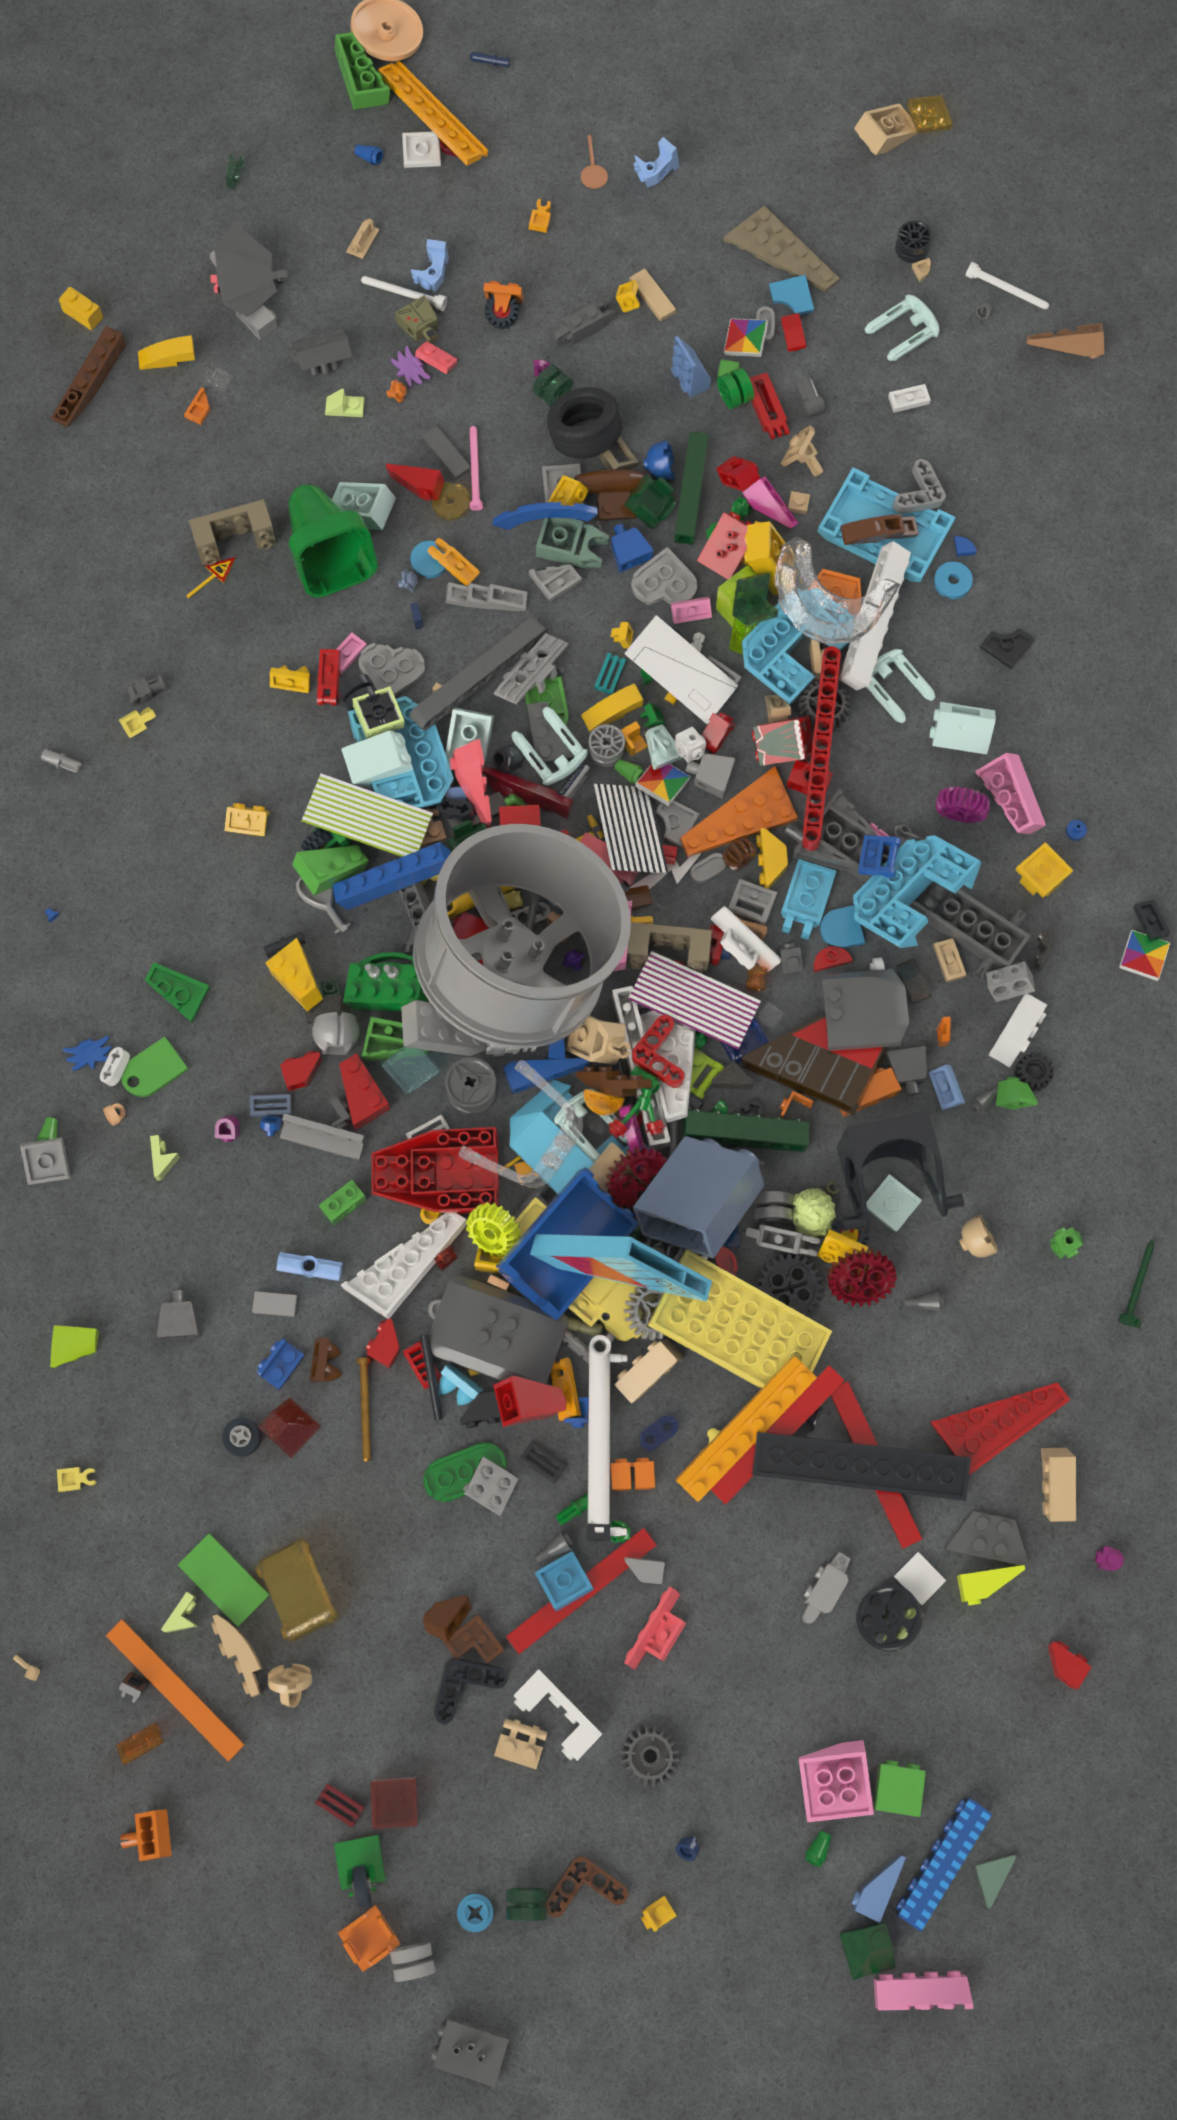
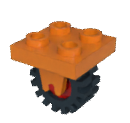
M497 281L484 283L483 291L487 299V304H485L487 320L495 328H510V325L513 326L515 320L518 319L519 309L517 303L523 304L524 295L522 287L515 283H508V286L500 285V282Z

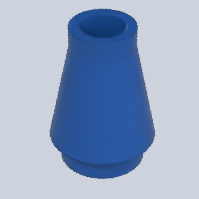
M357 144L354 153L356 156L361 157L372 165H379L381 163L383 151L378 146Z

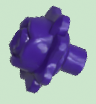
M575 949L568 951L564 955L565 959L562 965H565V967L573 966L574 970L578 971L582 968L580 962L585 954Z

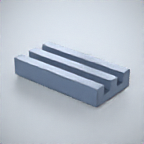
M292 1095L250 1096V1117L284 1116V1113L292 1115ZM287 1099V1103L254 1104V1101ZM287 1107V1110L254 1111V1109Z

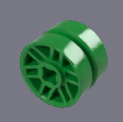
M739 367L731 371L730 374L726 373L717 378L720 396L728 409L732 410L741 406V403L745 404L754 399L752 383L743 368Z

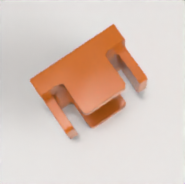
M376 1905L338 1932L344 1942L342 1945L354 1964L357 1963L362 1972L375 1965L401 1944Z

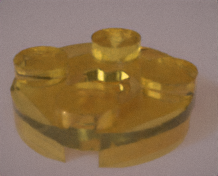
M445 482L439 500H432L434 512L446 521L462 517L470 507L469 493L459 483L450 484V482ZM447 499H455L453 504H448Z

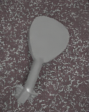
M301 877L297 880L296 890L301 899L317 909L326 910L338 928L334 931L335 934L348 930L351 923L344 924L333 908V888L314 896Z

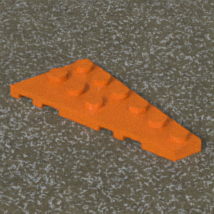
M774 766L681 836L680 842L687 858L735 842L740 838L759 834L761 828L771 830L798 819L776 767Z

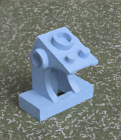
M664 137L658 142L660 155L654 162L646 163L636 155L634 156V170L637 172L641 183L645 182L647 188L659 184L671 170L676 171L680 167L677 148Z
M427 239L426 248L429 262H432V264L424 271L411 269L415 284L420 283L426 290L431 289L436 292L443 283L449 256L446 242Z

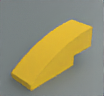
M192 335L161 341L138 351L139 369L177 366V362L195 360Z
M634 683L598 702L581 714V717L589 732H591L600 725L612 723L625 717L626 713L642 707L643 698Z

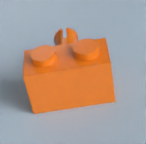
M154 1810L135 1814L136 1832L121 1834L120 1840L129 1839V1841L121 1842V1846L125 1849L138 1845L139 1861L172 1856L167 1810Z

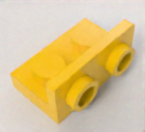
M563 475L548 502H561V505L573 506L574 503L582 504L588 489L579 481Z
M233 803V806L227 807L225 831L266 836L267 817L270 815V811L265 810L263 806L254 805L252 809L245 808V804Z

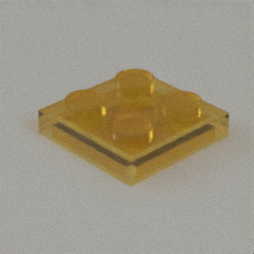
M942 95L908 99L906 105L917 133L951 129L953 124Z

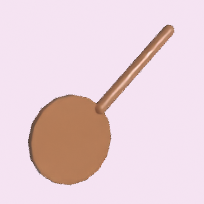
M588 135L591 165L583 169L581 181L586 187L597 189L606 184L608 174L603 167L595 165L591 135Z

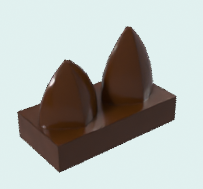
M321 1337L315 1339L309 1382L332 1381L342 1376L338 1368L326 1363L327 1360L334 1359L341 1354L339 1348L329 1342L328 1338Z

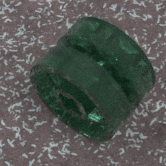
M553 364L540 373L534 382L532 391L551 407L560 396L571 391L573 380Z
M546 1888L506 1889V1901L516 1903V1905L506 1907V1920L538 1921L547 1919V1906L538 1905V1903L547 1901Z

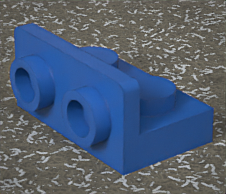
M283 1338L280 1342L276 1341L270 1349L272 1353L268 1359L264 1358L257 1367L259 1369L257 1374L279 1390L305 1357L302 1352Z

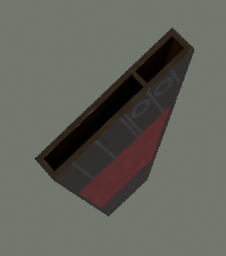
M824 1013L743 1055L742 1068L855 1115L889 1047L828 1051L826 1017Z

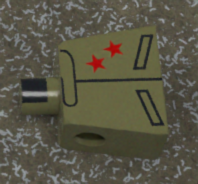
M425 295L395 312L396 323L415 341H419L424 337L429 343L437 340L438 335L435 331L438 329V319Z

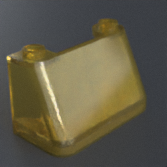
M304 1537L258 1560V1566L255 1567L259 1578H264L283 1624V1627L280 1628L284 1639H289L291 1643L340 1621L337 1611L333 1605L331 1606L333 1603L316 1567L314 1557L310 1554L311 1549L308 1541Z

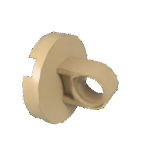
M292 1664V1668L285 1669L284 1665H280L268 1673L269 1688L280 1693L282 1705L291 1708L299 1704L301 1691L307 1689L312 1684L311 1670L305 1665Z

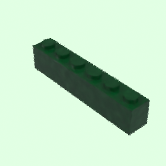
M691 1109L688 1111L687 1117L683 1118L682 1139L685 1136L700 1141L709 1138L716 1141L719 1145L805 1152L809 1146V1122H803L801 1119L783 1120L781 1117L762 1118L760 1115L742 1116L740 1113L722 1114L719 1111H711L709 1113L701 1112L699 1109Z

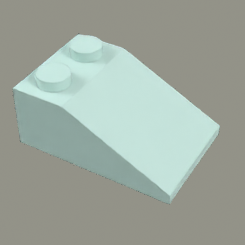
M339 482L332 500L342 511H355L359 513L368 529L383 530L396 497L385 484Z
M461 708L453 709L445 752L449 766V759L452 758L454 750L479 739L485 764L495 715Z

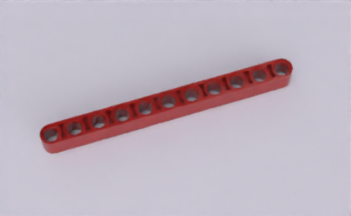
M829 646L824 650L821 666L802 838L804 848L809 851L818 849L821 842L841 658L840 650L834 646ZM833 657L835 660H829L828 658ZM826 675H832L834 677L828 678L826 677ZM828 710L829 713H823L821 711ZM820 728H827L828 730L821 731ZM818 746H825L826 748L819 749ZM816 764H823L824 766L817 767ZM814 782H821L822 784H821V785H815V784H813V783H814ZM812 800H819L820 803L814 804V803H812L811 801H812ZM816 818L818 821L811 822L809 819ZM813 836L816 840L811 841L807 837Z

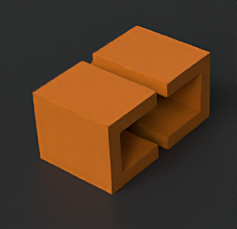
M636 1458L634 1463L628 1462L627 1459H615V1463L610 1464L611 1491L631 1490L630 1468H634L635 1490L655 1489L654 1461H649V1458Z

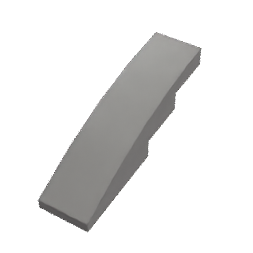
M451 582L447 584L445 603L482 609L526 610V591L490 584L488 587L469 583L468 586Z

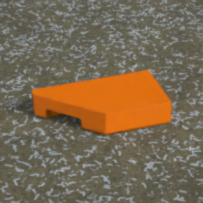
M203 387L200 388L184 413L185 418L202 425L211 411Z
M943 1017L936 1028L939 1047H946L950 1042V1017Z

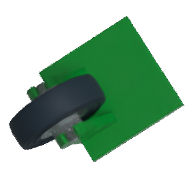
M379 1835L334 1843L341 1890L348 1889L349 1897L356 1896L359 1909L371 1907V1892L377 1891V1883L386 1881Z

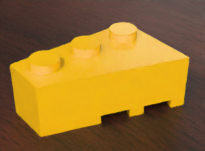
M297 938L265 963L275 979L307 1012L323 1000L304 949Z

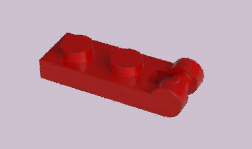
M320 649L317 688L318 705H325L326 703H331L333 706L339 705L340 650ZM325 690H331L330 696L325 695Z

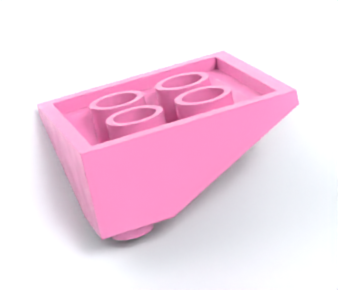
M863 1740L839 1743L799 1757L807 1822L874 1815Z

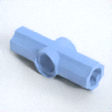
M280 1252L276 1270L304 1275L308 1278L317 1277L340 1281L343 1263L318 1259L313 1256H300ZM307 1263H315V1268L312 1271L304 1270Z

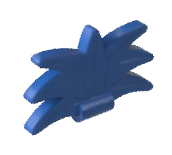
M105 1036L97 1041H92V1039L79 1042L80 1045L73 1048H63V1051L75 1054L72 1057L66 1058L68 1062L77 1063L72 1068V1071L81 1069L87 1064L94 1069L95 1062H105L108 1057L104 1055L112 1049V1046H102L107 1043L109 1036Z

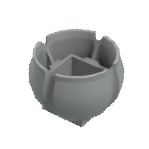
M337 1012L319 1015L315 1018L312 1028L314 1041L322 1050V1054L347 1055L356 1044L360 1033L356 1016L345 1012L340 1016Z

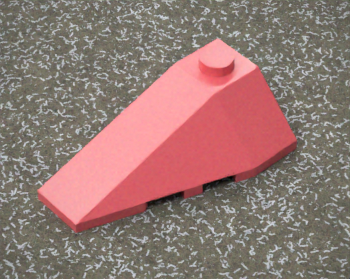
M479 739L454 750L449 762L451 770H454L457 781L472 804L481 823H484L488 829L492 819L489 797L484 795L487 780L486 777L482 776L484 758Z

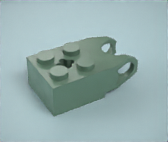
M544 518L536 545V557L563 564H571L579 568H601L603 559L592 553L589 548L594 545L608 544L609 535L592 525L584 524L580 520Z

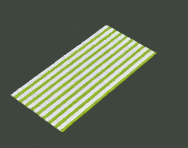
M320 774L302 822L403 857L419 850L433 813Z

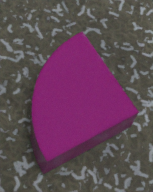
M533 360L535 376L553 373L549 362Z

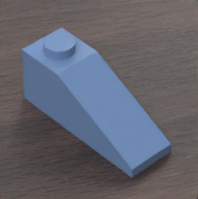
M902 1855L896 1856L865 1883L859 1892L855 1891L851 1900V1904L854 1905L852 1909L880 1923L906 1857Z

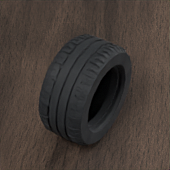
M596 387L578 388L563 394L552 404L547 414V425L554 447L563 455L575 459L591 458L606 452L618 441L622 432L623 425L615 398L605 390ZM597 419L586 426L572 427L583 420Z

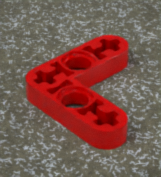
M661 1015L634 1047L632 1061L643 1070L658 1077L660 1081L669 1087L679 1088L684 1083V1071L656 1053L674 1028L673 1019L668 1015ZM668 1023V1027L665 1026L660 1033L661 1024ZM654 1036L659 1041L657 1044L652 1045L648 1043L647 1039ZM645 1053V1058H637L638 1054ZM656 1062H660L663 1064L664 1068L660 1071H656L653 1069L652 1065ZM679 1075V1080H671L672 1076Z

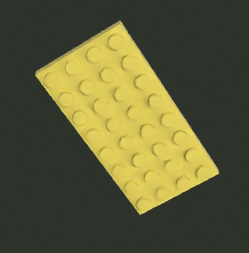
M689 1250L684 1251L679 1263L712 1281L707 1301H701L664 1292L648 1326L761 1389L793 1355L813 1373L832 1333L831 1330Z

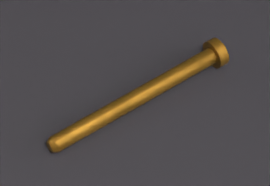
M357 1358L356 1364L360 1365L362 1456L364 1462H370L371 1437L368 1364H371V1358Z

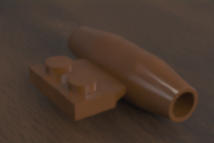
M619 469L575 475L574 479L582 483L588 489V493L599 494L596 502L598 521L636 519L637 516L624 503L630 496V492H633L644 475L648 474L651 478L652 476L650 472Z

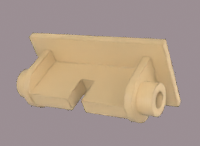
M369 218L364 220L349 245L347 253L361 259L365 257L379 232V229L374 227L373 220Z

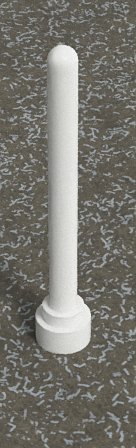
M971 262L965 276L971 279L978 277L1042 309L1049 308L1048 302L982 271L978 264Z
M367 276L361 278L363 284L416 300L425 295L429 303L436 310L442 312L447 305V297L440 294L433 297Z

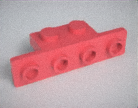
M669 1587L662 1594L656 1610L652 1611L647 1625L638 1634V1640L634 1647L628 1651L624 1663L630 1668L636 1670L646 1651L664 1662L685 1627L686 1623L670 1613L680 1596V1593L674 1588Z

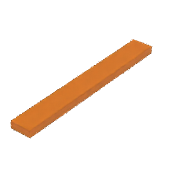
M121 1619L106 1635L228 1762L245 1746L124 1620Z

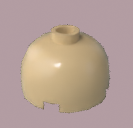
M980 1214L964 1224L961 1231L962 1239L959 1241L964 1251L969 1250L973 1256L985 1258L998 1253V1249L991 1232L984 1226L986 1222Z

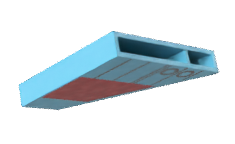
M535 1234L530 1255L561 1270L701 1301H707L712 1283L710 1279L632 1237Z

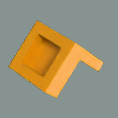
M637 721L621 729L625 738V748L631 757L647 748L646 742L640 735V726Z

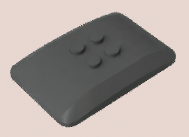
M457 1275L452 1277L447 1284L428 1334L432 1356L500 1381L511 1376H518L546 1384L567 1329L568 1319L563 1313L556 1321L540 1309L541 1307L526 1298Z

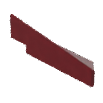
M488 766L483 768V774L486 775L494 792L500 791L501 794L508 797L509 794H514L522 798L525 803L539 805V808L551 810L566 819L569 818L573 799L556 794V790Z

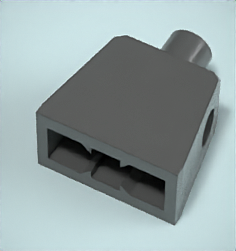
M926 1046L888 1051L885 1055V1061L888 1068H892L899 1085L906 1086L908 1096L920 1094L918 1084L924 1083L927 1079Z

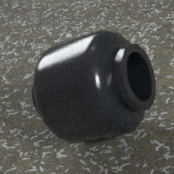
M506 745L496 749L493 760L499 770L503 772L513 771L520 768L523 756L517 746Z

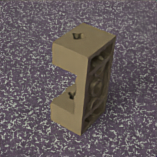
M264 499L189 520L202 565H212L221 560L215 540H224L230 535L245 534L248 530H252L258 549H269L276 544Z
M631 922L626 965L632 969H642L647 961L649 945H652L654 948L669 946L674 950L688 948L687 967L701 974L706 973L709 963L712 930Z

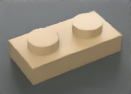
M951 938L934 943L933 947L946 983L966 977L967 974L954 939Z

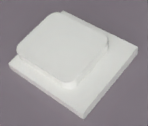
M919 1552L894 1576L905 1589L914 1595L921 1605L946 1581Z

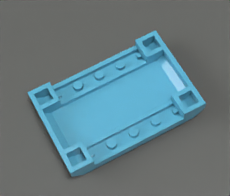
M853 467L818 527L817 532L825 540L874 564L877 562L881 547L894 541L911 552L909 565L903 576L904 579L911 582H921L956 517L940 509L937 512L927 509L901 514L902 517L915 516L919 533L916 537L882 539L878 543L844 545L840 529L841 525L873 517L900 514L892 507L895 497L899 494L869 480L870 475Z

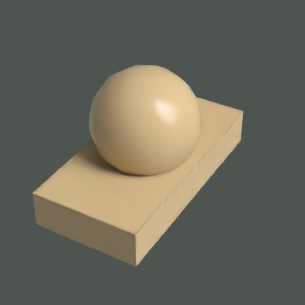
M812 637L809 645L812 674L815 676L814 681H820L822 658L825 649L820 650L819 637ZM833 657L828 658L829 660H835Z

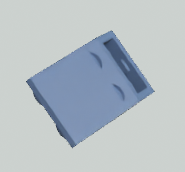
M676 336L673 346L674 354L671 371L675 378L678 377L683 392H687L691 398L710 389L711 378L694 350Z

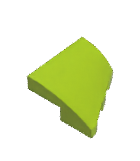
M54 1325L50 1367L57 1368L64 1363L72 1362L82 1356L95 1353L97 1351L99 1331L94 1328Z

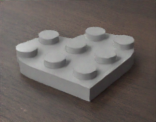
M666 547L634 573L631 588L635 597L647 605H652L662 600L671 604L692 600L697 593V580L679 558Z
M372 643L366 646L360 653L359 669L361 673L370 676L377 690L391 687L394 697L417 683L425 673L424 659L416 649H403V647L393 650L389 645L384 646Z

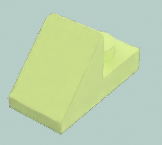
M340 389L327 397L325 415L363 417L364 397L345 396L344 389Z
M159 1135L150 1136L154 1177L159 1181L165 1177L180 1159L178 1153L163 1155V1153H166V1143L162 1141Z
M186 1592L161 1630L169 1633L198 1627L184 1617L186 1613L189 1615L195 1608L196 1603L194 1601L196 1597Z

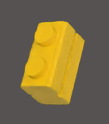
M69 287L59 298L62 311L91 331L103 319L100 306L72 287Z

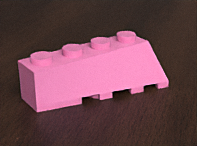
M1005 753L975 771L978 777H981L985 782V787L992 792L997 804L1001 805L1005 811L1004 814L1017 833L1032 834L1046 826L1019 755Z
M931 1971L924 1972V1976L916 1977L915 1973H902V1977L893 1978V1974H879V1978L874 1979L875 2007L878 2010H909L910 2006H915V2009L930 2010L933 2008V2005H937L938 2008L954 2009L956 2004L964 2005L965 2009H973L968 1978L964 1974L961 1975V1971H947V1975L938 1976V1972Z

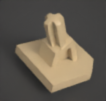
M809 425L791 439L790 446L780 464L786 467L795 460H798L801 464L806 462L813 476L817 477L823 473V469L815 457L818 453L811 443V439L815 434L812 426Z

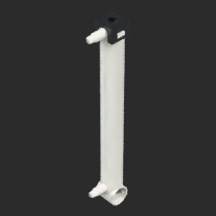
M597 1335L592 1338L588 1348L587 1541H609L610 1536L627 1535L626 1528L610 1527L609 1524L610 1362H626L628 1357L622 1354H610V1340L606 1336ZM597 1342L603 1343L605 1351H596L594 1344Z

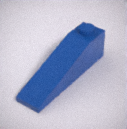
M583 1058L522 1060L520 1062L514 1060L507 1063L503 1070L513 1095L582 1070L584 1067H589V1061Z

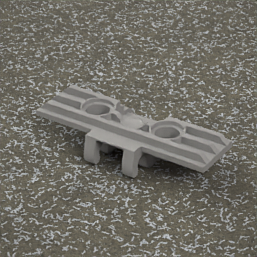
M545 633L528 653L524 652L521 655V659L510 672L504 674V681L494 691V695L518 704L527 692L535 686L538 687V692L542 694L545 690L544 679L549 674L550 679L554 680L556 678L557 670L552 664L568 647L569 643ZM540 654H546V655H547V656L544 657V658H539V657H538Z

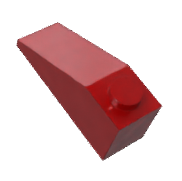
M386 463L385 467L390 477L423 500H439L445 482L440 470Z

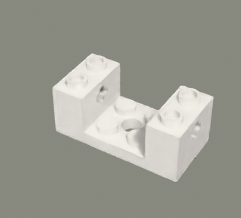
M538 1669L515 1693L514 1697L516 1700L514 1703L523 1712L526 1709L530 1712L549 1693L551 1696L548 1699L557 1708L561 1705L567 1711L564 1715L573 1724L579 1723L578 1727L561 1744L564 1747L561 1751L570 1760L575 1758L578 1761L602 1733Z

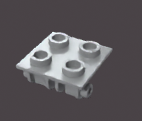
M482 1457L470 1483L467 1482L463 1488L464 1494L501 1516L518 1478L485 1457Z

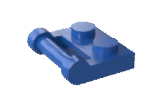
M864 835L858 868L859 874L894 878L896 872L894 869L897 850L901 845V839L889 836ZM884 846H890L887 866H881Z

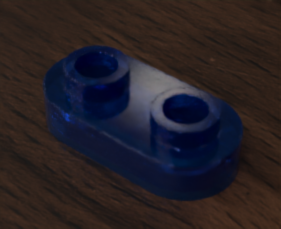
M663 1416L646 1428L639 1438L642 1448L648 1451L655 1450L673 1437L678 1430L676 1419L672 1416ZM666 1423L670 1424L671 1430L665 1431L663 1425ZM648 1436H652L654 1438V1442L652 1444L646 1442V1438Z

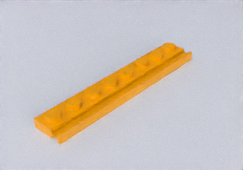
M396 61L395 64L390 63L378 69L382 80L466 165L480 160L482 156H488V149L400 61Z
M793 1355L675 1480L699 1502L755 1443L756 1432H766L817 1377Z

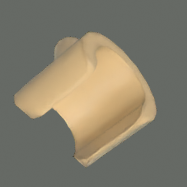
M15 1655L13 1659L24 1669H27L24 1677L36 1681L40 1670L26 1663L18 1655Z

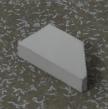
M624 1557V1561L640 1582L662 1584L665 1562Z

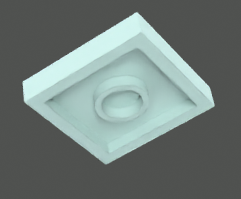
M889 1174L866 1204L867 1210L896 1233L922 1200Z

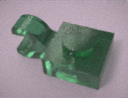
M231 154L225 178L228 189H235L236 182H240V171L238 169L243 167L244 159L240 155L239 161H234V156Z

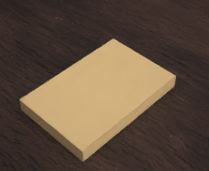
M612 1142L589 1169L594 1174L593 1179L599 1184L598 1188L605 1192L609 1189L605 1184L609 1182L606 1175L612 1174L609 1167L616 1166L613 1161H620V1154L626 1156ZM628 1166L626 1167V1170L623 1171L625 1174L627 1172L634 1177V1179H638L641 1183L644 1184L645 1187L648 1186V1184H646L644 1180L639 1179L630 1170Z

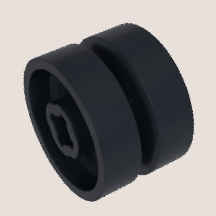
M914 220L904 223L899 229L895 245L898 257L908 263H916L925 259L932 240L930 228L921 221Z
M360 674L344 682L340 686L338 694L343 703H345L347 710L352 711L354 710L353 698L369 694V696L374 695L377 688L374 687V683L369 675Z

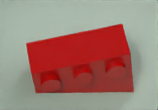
M357 1053L339 1063L352 1123L356 1131L389 1111L390 1106Z

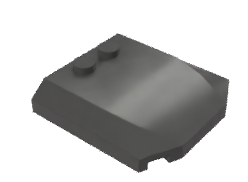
M893 969L821 974L828 1051L901 1046L904 1035L909 1028V1016L905 986Z

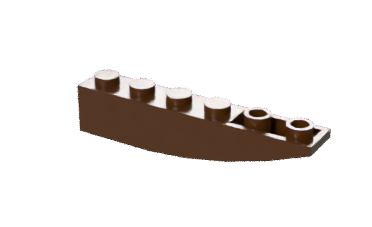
M105 326L51 416V420L69 427L88 406L127 345L123 333Z

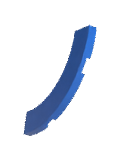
M561 502L529 504L517 507L516 511L510 512L508 510L493 519V526L511 530L513 527L524 522L543 518H570L588 522L597 515L598 508L574 503L573 506L561 505Z

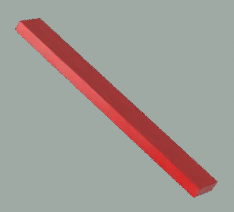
M828 1365L766 1432L793 1435L845 1380ZM755 1443L710 1489L724 1504H727L754 1476L752 1475Z
M849 1382L841 1384L830 1396L852 1443L878 1446ZM875 1490L902 1549L923 1540L901 1493Z
M643 1528L586 1573L594 1589L593 1591L557 1612L551 1602H549L508 1634L506 1638L517 1653L521 1654L627 1570L629 1566L624 1561V1557L641 1559L657 1546Z

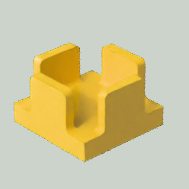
M1046 842L1015 869L1022 876L1020 883L1033 896L1038 892L1042 898L1048 897L1073 872Z

